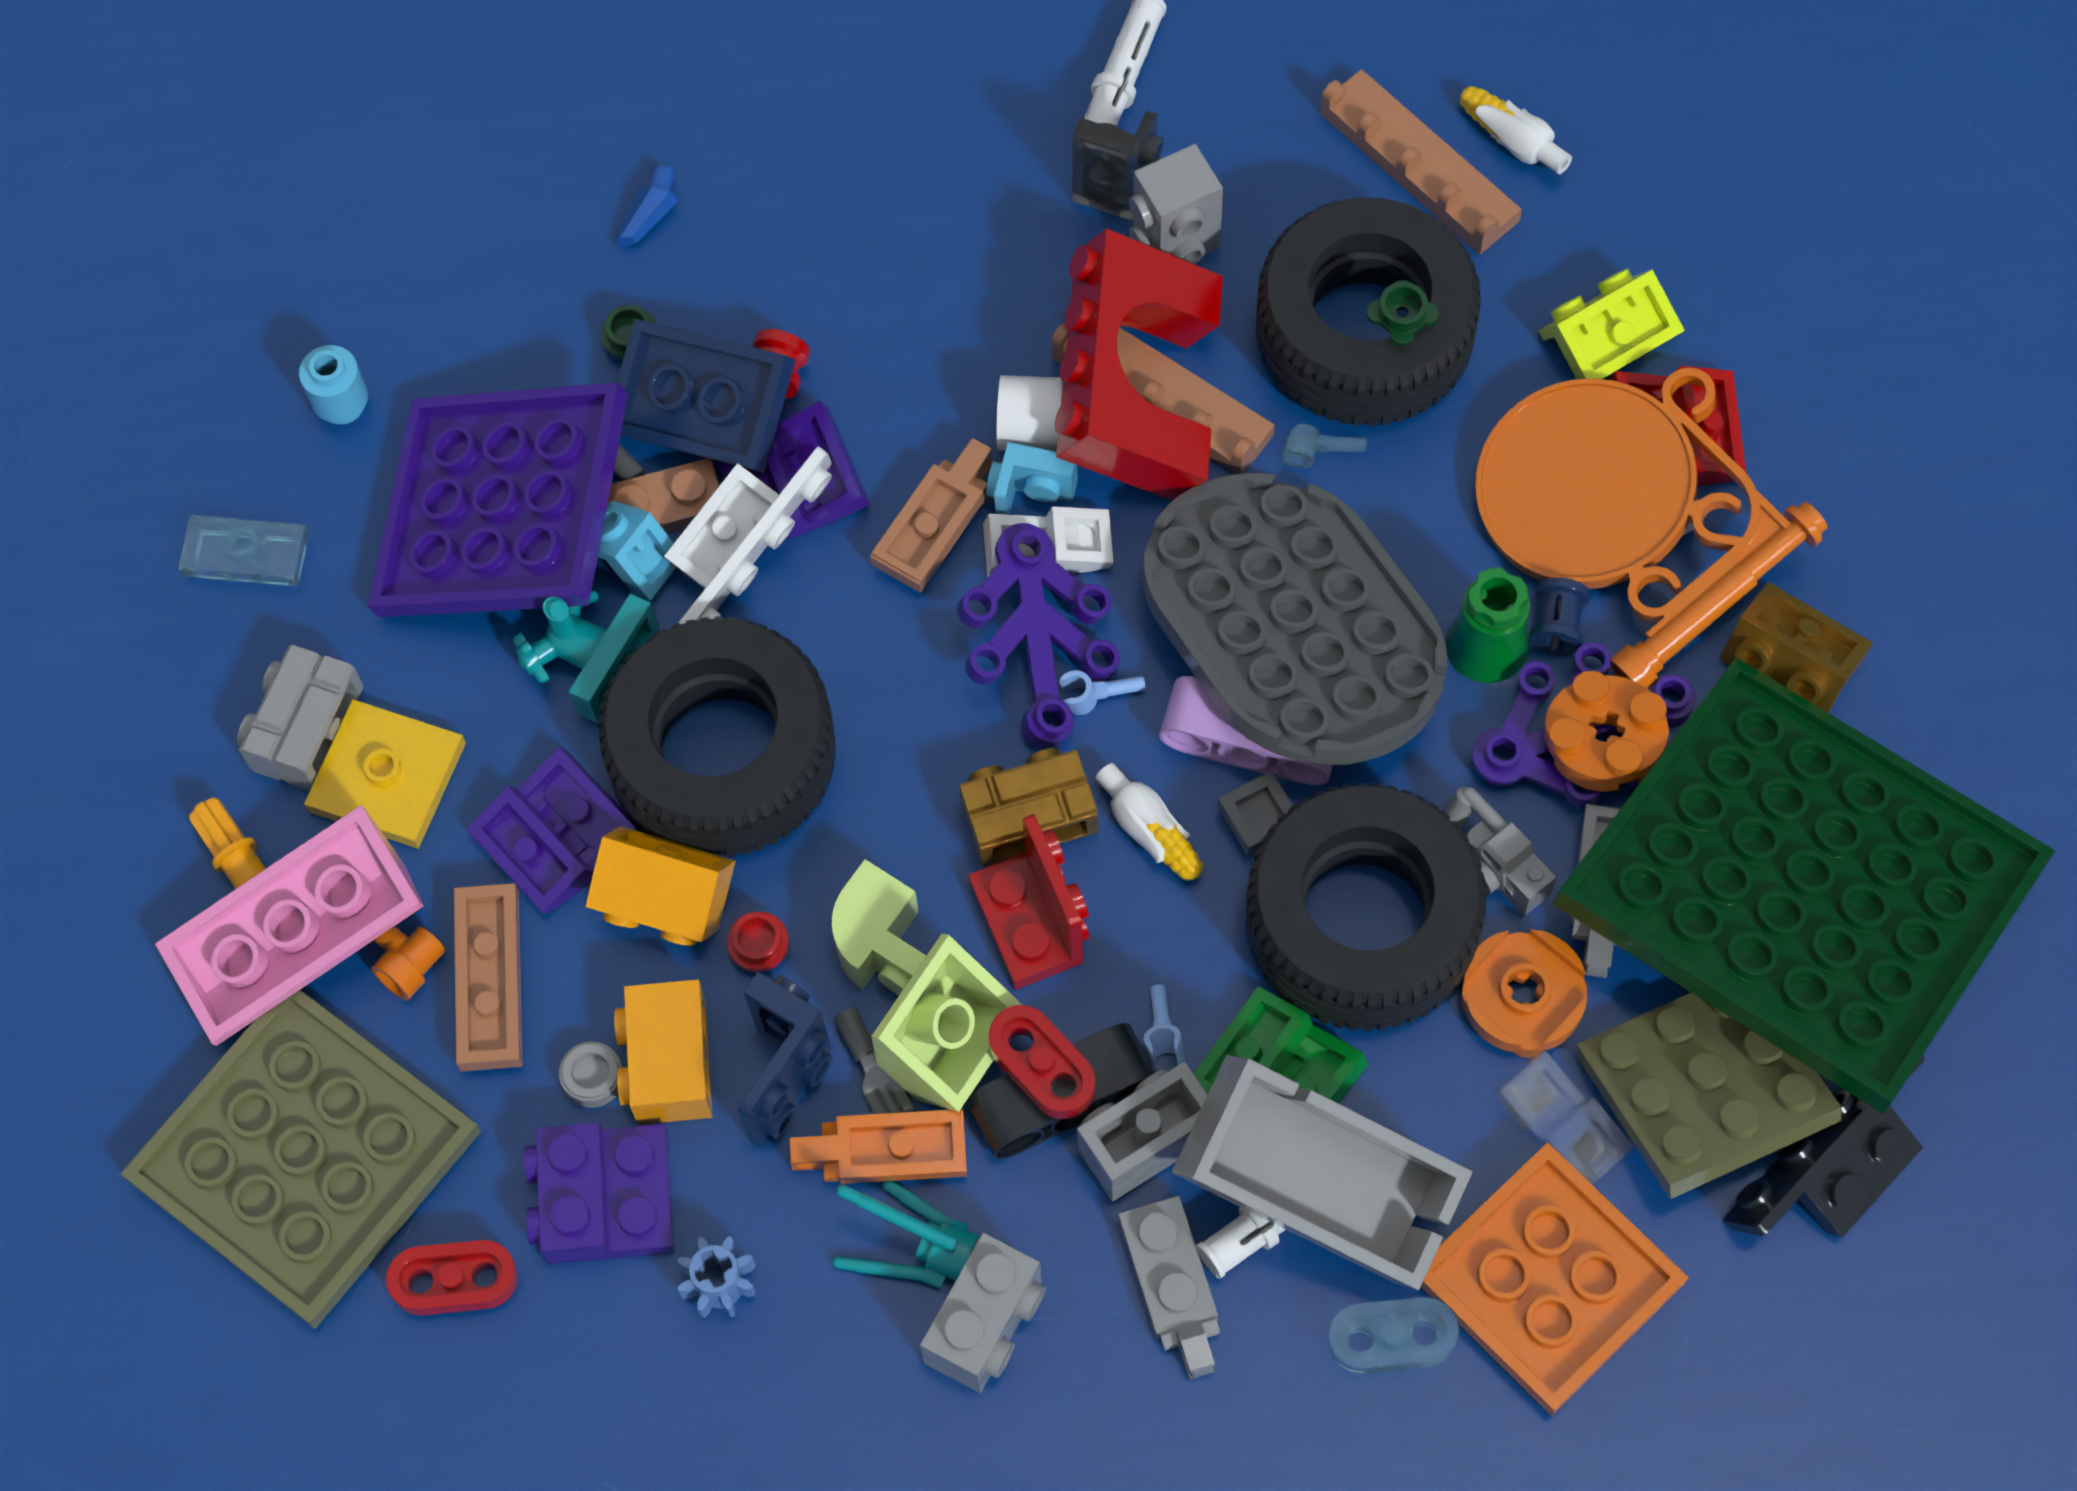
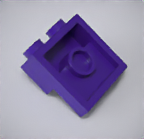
M599 1122L536 1128V1145L525 1146L524 1168L527 1183H538V1206L527 1207L526 1227L530 1246L540 1245V1252L547 1264L675 1253L669 1137L666 1124L602 1129Z

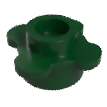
M1401 280L1388 286L1383 291L1380 300H1374L1369 303L1367 318L1371 323L1380 324L1388 331L1392 343L1406 346L1413 342L1414 334L1422 327L1431 326L1436 323L1438 308L1434 303L1428 302L1426 294L1420 287L1411 282ZM1405 310L1408 312V315L1401 317L1397 314V311Z

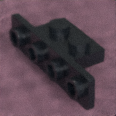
M1923 1055L1917 1063V1065L1915 1066V1068L1913 1069V1071L1911 1072V1074L1909 1075V1077L1925 1060V1057ZM1846 1090L1836 1091L1833 1095L1842 1107L1841 1121L1779 1149L1777 1161L1760 1179L1749 1183L1740 1191L1736 1198V1205L1725 1216L1724 1221L1732 1230L1763 1236L1800 1199L1827 1234L1843 1237L1923 1149V1146L1891 1106H1889L1885 1114H1882Z

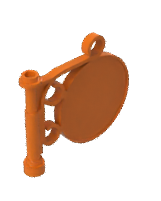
M1691 367L1673 372L1664 381L1661 391L1663 404L1638 388L1605 379L1569 380L1538 390L1518 402L1498 421L1483 446L1476 470V499L1485 530L1497 550L1518 570L1539 581L1548 578L1572 579L1582 583L1588 589L1604 588L1630 580L1627 592L1631 610L1642 621L1656 625L1646 632L1647 639L1644 642L1639 641L1633 647L1627 644L1612 656L1610 667L1617 676L1633 680L1647 689L1659 680L1657 674L1664 668L1663 665L1753 589L1758 584L1757 580L1803 541L1812 547H1816L1823 540L1822 533L1828 529V525L1821 514L1806 501L1802 502L1798 507L1795 505L1788 506L1783 511V516L1756 490L1754 483L1746 472L1696 424L1706 419L1714 410L1716 393L1714 382L1710 376L1700 369ZM1686 384L1698 385L1706 393L1704 400L1692 408V419L1672 400L1673 393L1677 388ZM1688 436L1746 494L1751 506V516L1748 527L1742 537L1711 533L1704 527L1703 520L1705 516L1714 509H1727L1739 515L1742 512L1741 501L1732 494L1723 492L1712 493L1700 500H1696L1698 485L1697 469ZM1690 521L1700 543L1708 548L1727 551V553L1682 590L1681 582L1675 573L1667 568L1655 565L1675 547ZM1653 582L1666 584L1676 595L1667 604L1658 608L1646 607L1638 599L1641 589Z

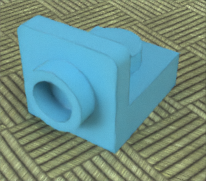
M1007 442L1003 462L993 461L991 465L986 495L994 497L996 514L1006 515L1010 514L1015 491L1024 492L1028 497L1041 502H1054L1057 499L1073 502L1078 483L1077 465L1057 458L1056 451Z
M611 501L607 505L598 557L608 562L635 596L651 601L676 569L664 557L674 542L650 512Z

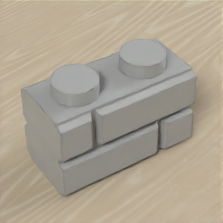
M292 644L288 646L282 661H273L265 673L262 684V691L265 696L257 713H248L238 731L237 744L240 747L239 752L249 769L255 773L279 781L281 779L288 784L310 791L352 699L358 700L364 686L355 667L350 663L326 655L322 657L316 652Z

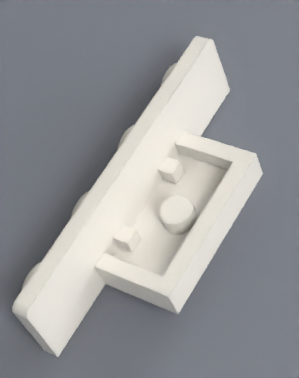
M818 446L780 495L741 465L736 464L664 555L668 562L705 589L679 621L680 625L686 623L687 620L694 619L695 621H700V618L709 617V619H714L715 616L721 617L722 615L716 610L731 592L735 596H739L748 587L758 572V567L753 563L767 546L774 550L785 540L795 524V521L790 516L804 499L812 503L829 483L832 474L827 469L832 463L827 452Z

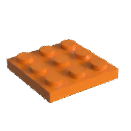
M1547 1142L1439 1246L1421 1288L1530 1396L1553 1416L1686 1284L1689 1277Z

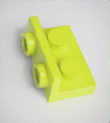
M1628 268L1598 283L1597 286L1601 294L1584 303L1580 295L1550 311L1554 321L1538 330L1543 341L1555 338L1576 379H1603L1685 331L1654 271L1649 270L1632 276Z

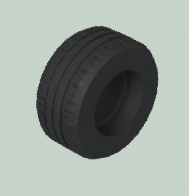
M1359 197L1331 202V204H1324L1318 207L1317 210H1312L1305 213V216L1299 217L1294 221V225L1288 226L1284 230V234L1279 235L1276 244L1270 248L1259 279L1256 309L1257 344L1262 361L1265 362V368L1272 374L1271 377L1275 384H1279V388L1285 394H1289V398L1295 403H1300V406L1304 409L1312 410V413L1317 416H1324L1325 419L1332 421L1338 420L1339 423L1343 424L1349 423L1362 426V424H1367V426H1376V424L1386 425L1390 424L1391 421L1400 422L1404 421V418L1410 419L1416 416L1417 412L1423 413L1429 410L1430 406H1435L1442 397L1450 393L1451 388L1456 386L1459 378L1464 374L1473 350L1481 306L1479 277L1475 272L1474 261L1470 259L1471 255L1467 249L1463 248L1464 245L1461 240L1455 237V233L1449 228H1445V224L1435 219L1433 215L1422 212L1421 209L1407 203L1384 198ZM1403 280L1417 285L1424 291L1428 302H1432L1437 306L1438 319L1434 325L1424 326L1416 332L1411 344L1399 346L1392 343L1390 338L1367 341L1354 339L1338 333L1319 317L1313 306L1324 295L1341 286L1355 283H1371L1388 287L1397 281Z
M715 616L714 619H709V617L700 618V621H695L694 619L687 620L686 623L681 625L677 623L671 626L672 629L661 630L658 632V635L649 637L645 640V645L640 644L634 649V653L628 654L624 659V665H620L615 671L616 675L610 679L609 689L603 695L604 702L601 703V716L598 720L600 750L607 774L621 807L633 819L634 823L644 830V833L718 856L727 855V858L736 857L737 853H742V855L751 854L750 851L755 849L758 852L765 849L764 845H774L778 843V839L781 837L785 839L791 834V829L796 830L802 825V821L810 817L812 809L819 805L821 802L820 797L825 795L826 785L830 783L832 778L831 771L834 770L836 740L825 685L819 677L816 667L812 666L808 656L803 655L802 650L797 645L792 644V640L785 636L781 637L780 633L774 629H767L766 625L759 623L754 625L753 621L747 619L740 621L739 618L735 617L725 620L724 617ZM719 699L744 701L760 708L773 719L775 731L764 752L748 766L722 776L690 774L674 767L665 760L662 753L664 739L676 720L691 708L708 701Z
M1350 783L1342 785L1340 789L1335 786L1328 788L1325 792L1320 790L1313 794V798L1306 797L1300 800L1299 805L1294 804L1288 809L1287 814L1283 813L1277 818V824H1272L1267 836H1264L1261 840L1260 848L1256 850L1254 862H1252L1246 898V933L1250 941L1251 954L1255 955L1254 961L1258 968H1261V974L1264 979L1269 980V986L1275 992H1279L1283 1000L1307 1012L1311 1019L1313 1017L1318 1019L1319 1023L1327 1024V1022L1333 1023V1027L1341 1029L1343 1026L1348 1027V1030L1357 1031V1028H1363V1031H1372V1028H1378L1380 1031L1388 1029V1026L1391 1025L1395 1028L1402 1026L1404 1022L1409 1024L1417 1020L1418 1016L1423 1017L1429 1014L1431 1009H1437L1443 1000H1447L1453 994V990L1457 989L1461 984L1478 948L1486 913V887L1484 886L1486 880L1484 873L1481 872L1480 859L1476 858L1477 852L1473 845H1469V838L1466 833L1460 831L1461 827L1455 821H1450V816L1445 811L1438 810L1439 806L1432 802L1426 803V799L1420 795H1411V791L1403 789L1401 792L1397 791V787L1389 785L1387 788L1382 787V784L1373 783V786H1367V783H1358V786H1353ZM1349 865L1380 867L1402 878L1415 891L1423 906V921L1419 930L1412 937L1394 947L1375 951L1349 948L1327 937L1313 923L1306 910V897L1309 888L1323 875L1340 867Z

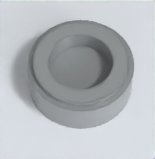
M594 1041L584 1042L574 1046L565 1054L559 1067V1079L566 1095L571 1101L582 1107L596 1108L608 1104L618 1095L617 1069L623 1067L619 1057L609 1046Z

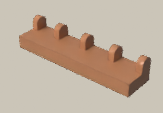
M1362 69L1345 83L1341 84L1338 80H1334L1324 89L1320 114L1479 255L1520 222L1522 209Z
M1064 323L1056 329L1051 340L1052 358L1060 364L1066 354L1068 329L1065 328ZM1119 328L1117 337L1119 360L1126 377L1135 390L1144 399L1158 408L1210 427L1209 458L1234 474H1244L1274 436L1275 424L1127 331Z

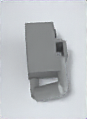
M1460 787L1443 811L1450 816V821H1455L1460 827H1462L1473 810L1482 819L1469 831L1468 838L1469 845H1473L1477 852L1476 858H1479L1481 862V872L1484 873L1486 880L1484 885L1486 887V895H1490L1495 890L1500 891L1525 917L1552 894L1556 876L1534 854L1531 841L1512 822L1507 823L1474 788Z

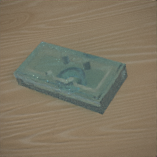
M190 515L178 567L182 575L188 577L298 587L309 532L306 526L301 524Z

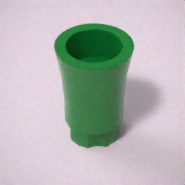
M1501 567L1489 568L1480 572L1477 575V579L1466 589L1461 609L1447 632L1445 644L1447 656L1451 664L1468 679L1481 683L1501 682L1514 676L1525 664L1529 653L1527 619L1530 602L1527 586L1520 576L1510 575Z

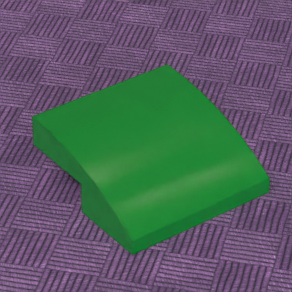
M1258 986L1193 1074L1208 1095L1226 1055L1249 1058L1298 1083V1088L1312 1090L1340 1104L1368 1066V1062L1364 1052L1314 1026L1307 1012Z

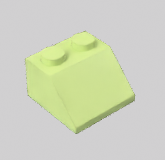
M942 933L871 1036L877 1065L915 1100L959 1112L994 1060L989 1046V1028L993 1019L1002 1010L1022 1004L950 935Z

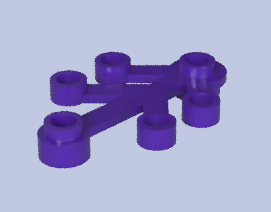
M1018 523L1009 526L1000 535L995 546L998 566L980 587H973L964 594L958 603L957 613L965 625L972 628L984 627L995 615L999 598L1015 582L1017 583L1019 607L988 643L980 644L973 649L966 659L965 670L968 677L975 683L981 685L993 683L1004 670L1005 659L1019 642L1025 638L1034 703L1022 717L1021 731L1029 744L1044 750L1060 746L1070 735L1074 726V718L1070 708L1066 703L1059 700L1051 640L1078 661L1082 671L1093 680L1107 679L1118 667L1120 654L1116 646L1107 640L1092 641L1047 604L1044 598L1043 584L1072 605V612L1080 622L1090 625L1100 622L1109 612L1112 604L1109 592L1098 584H1087L1084 586L1054 561L1053 543L1042 529L1032 524ZM1022 543L1029 546L1034 551L1035 557L1024 556L1019 551L1018 544ZM1083 597L1095 599L1099 604L1100 611L1089 610L1084 605ZM976 600L981 602L986 609V614H975L970 609L968 601ZM1096 652L1104 655L1108 661V667L1102 668L1097 666L1093 662L1091 654ZM983 656L990 659L994 665V671L987 672L982 670L977 664L976 657ZM1044 711L1053 713L1060 721V726L1053 727L1048 725L1044 721L1042 713Z
M1589 642L1578 648L1573 661L1574 675L1569 686L1573 684L1577 675L1585 671H1597L1603 675L1608 674L1611 665V655L1605 646L1596 642ZM1585 657H1595L1600 660L1602 667L1591 670L1586 668L1581 660ZM1540 661L1529 662L1520 670L1517 681L1518 694L1503 726L1490 728L1476 739L1472 751L1473 766L1481 778L1493 785L1508 786L1525 779L1564 795L1567 801L1575 807L1585 808L1586 804L1594 805L1599 800L1601 791H1593L1590 794L1578 793L1573 788V783L1562 776L1554 764L1539 758L1550 754L1548 747L1546 749L1544 739L1545 728L1526 734L1538 703L1550 697L1555 684V674L1549 665ZM1673 674L1662 675L1658 677L1659 680L1648 690L1658 694L1665 701L1668 727H1679L1690 718L1695 705L1696 694L1693 686L1685 678ZM1529 676H1540L1547 685L1541 689H1534L1526 683L1525 679ZM1664 690L1676 691L1681 695L1682 700L1676 703L1668 702L1663 698L1661 692ZM1600 724L1594 727L1597 730L1596 737L1617 731V727L1610 724ZM1497 747H1505L1513 752L1514 757L1510 760L1502 761L1497 759L1492 751ZM1638 778L1626 784L1637 788L1639 785Z

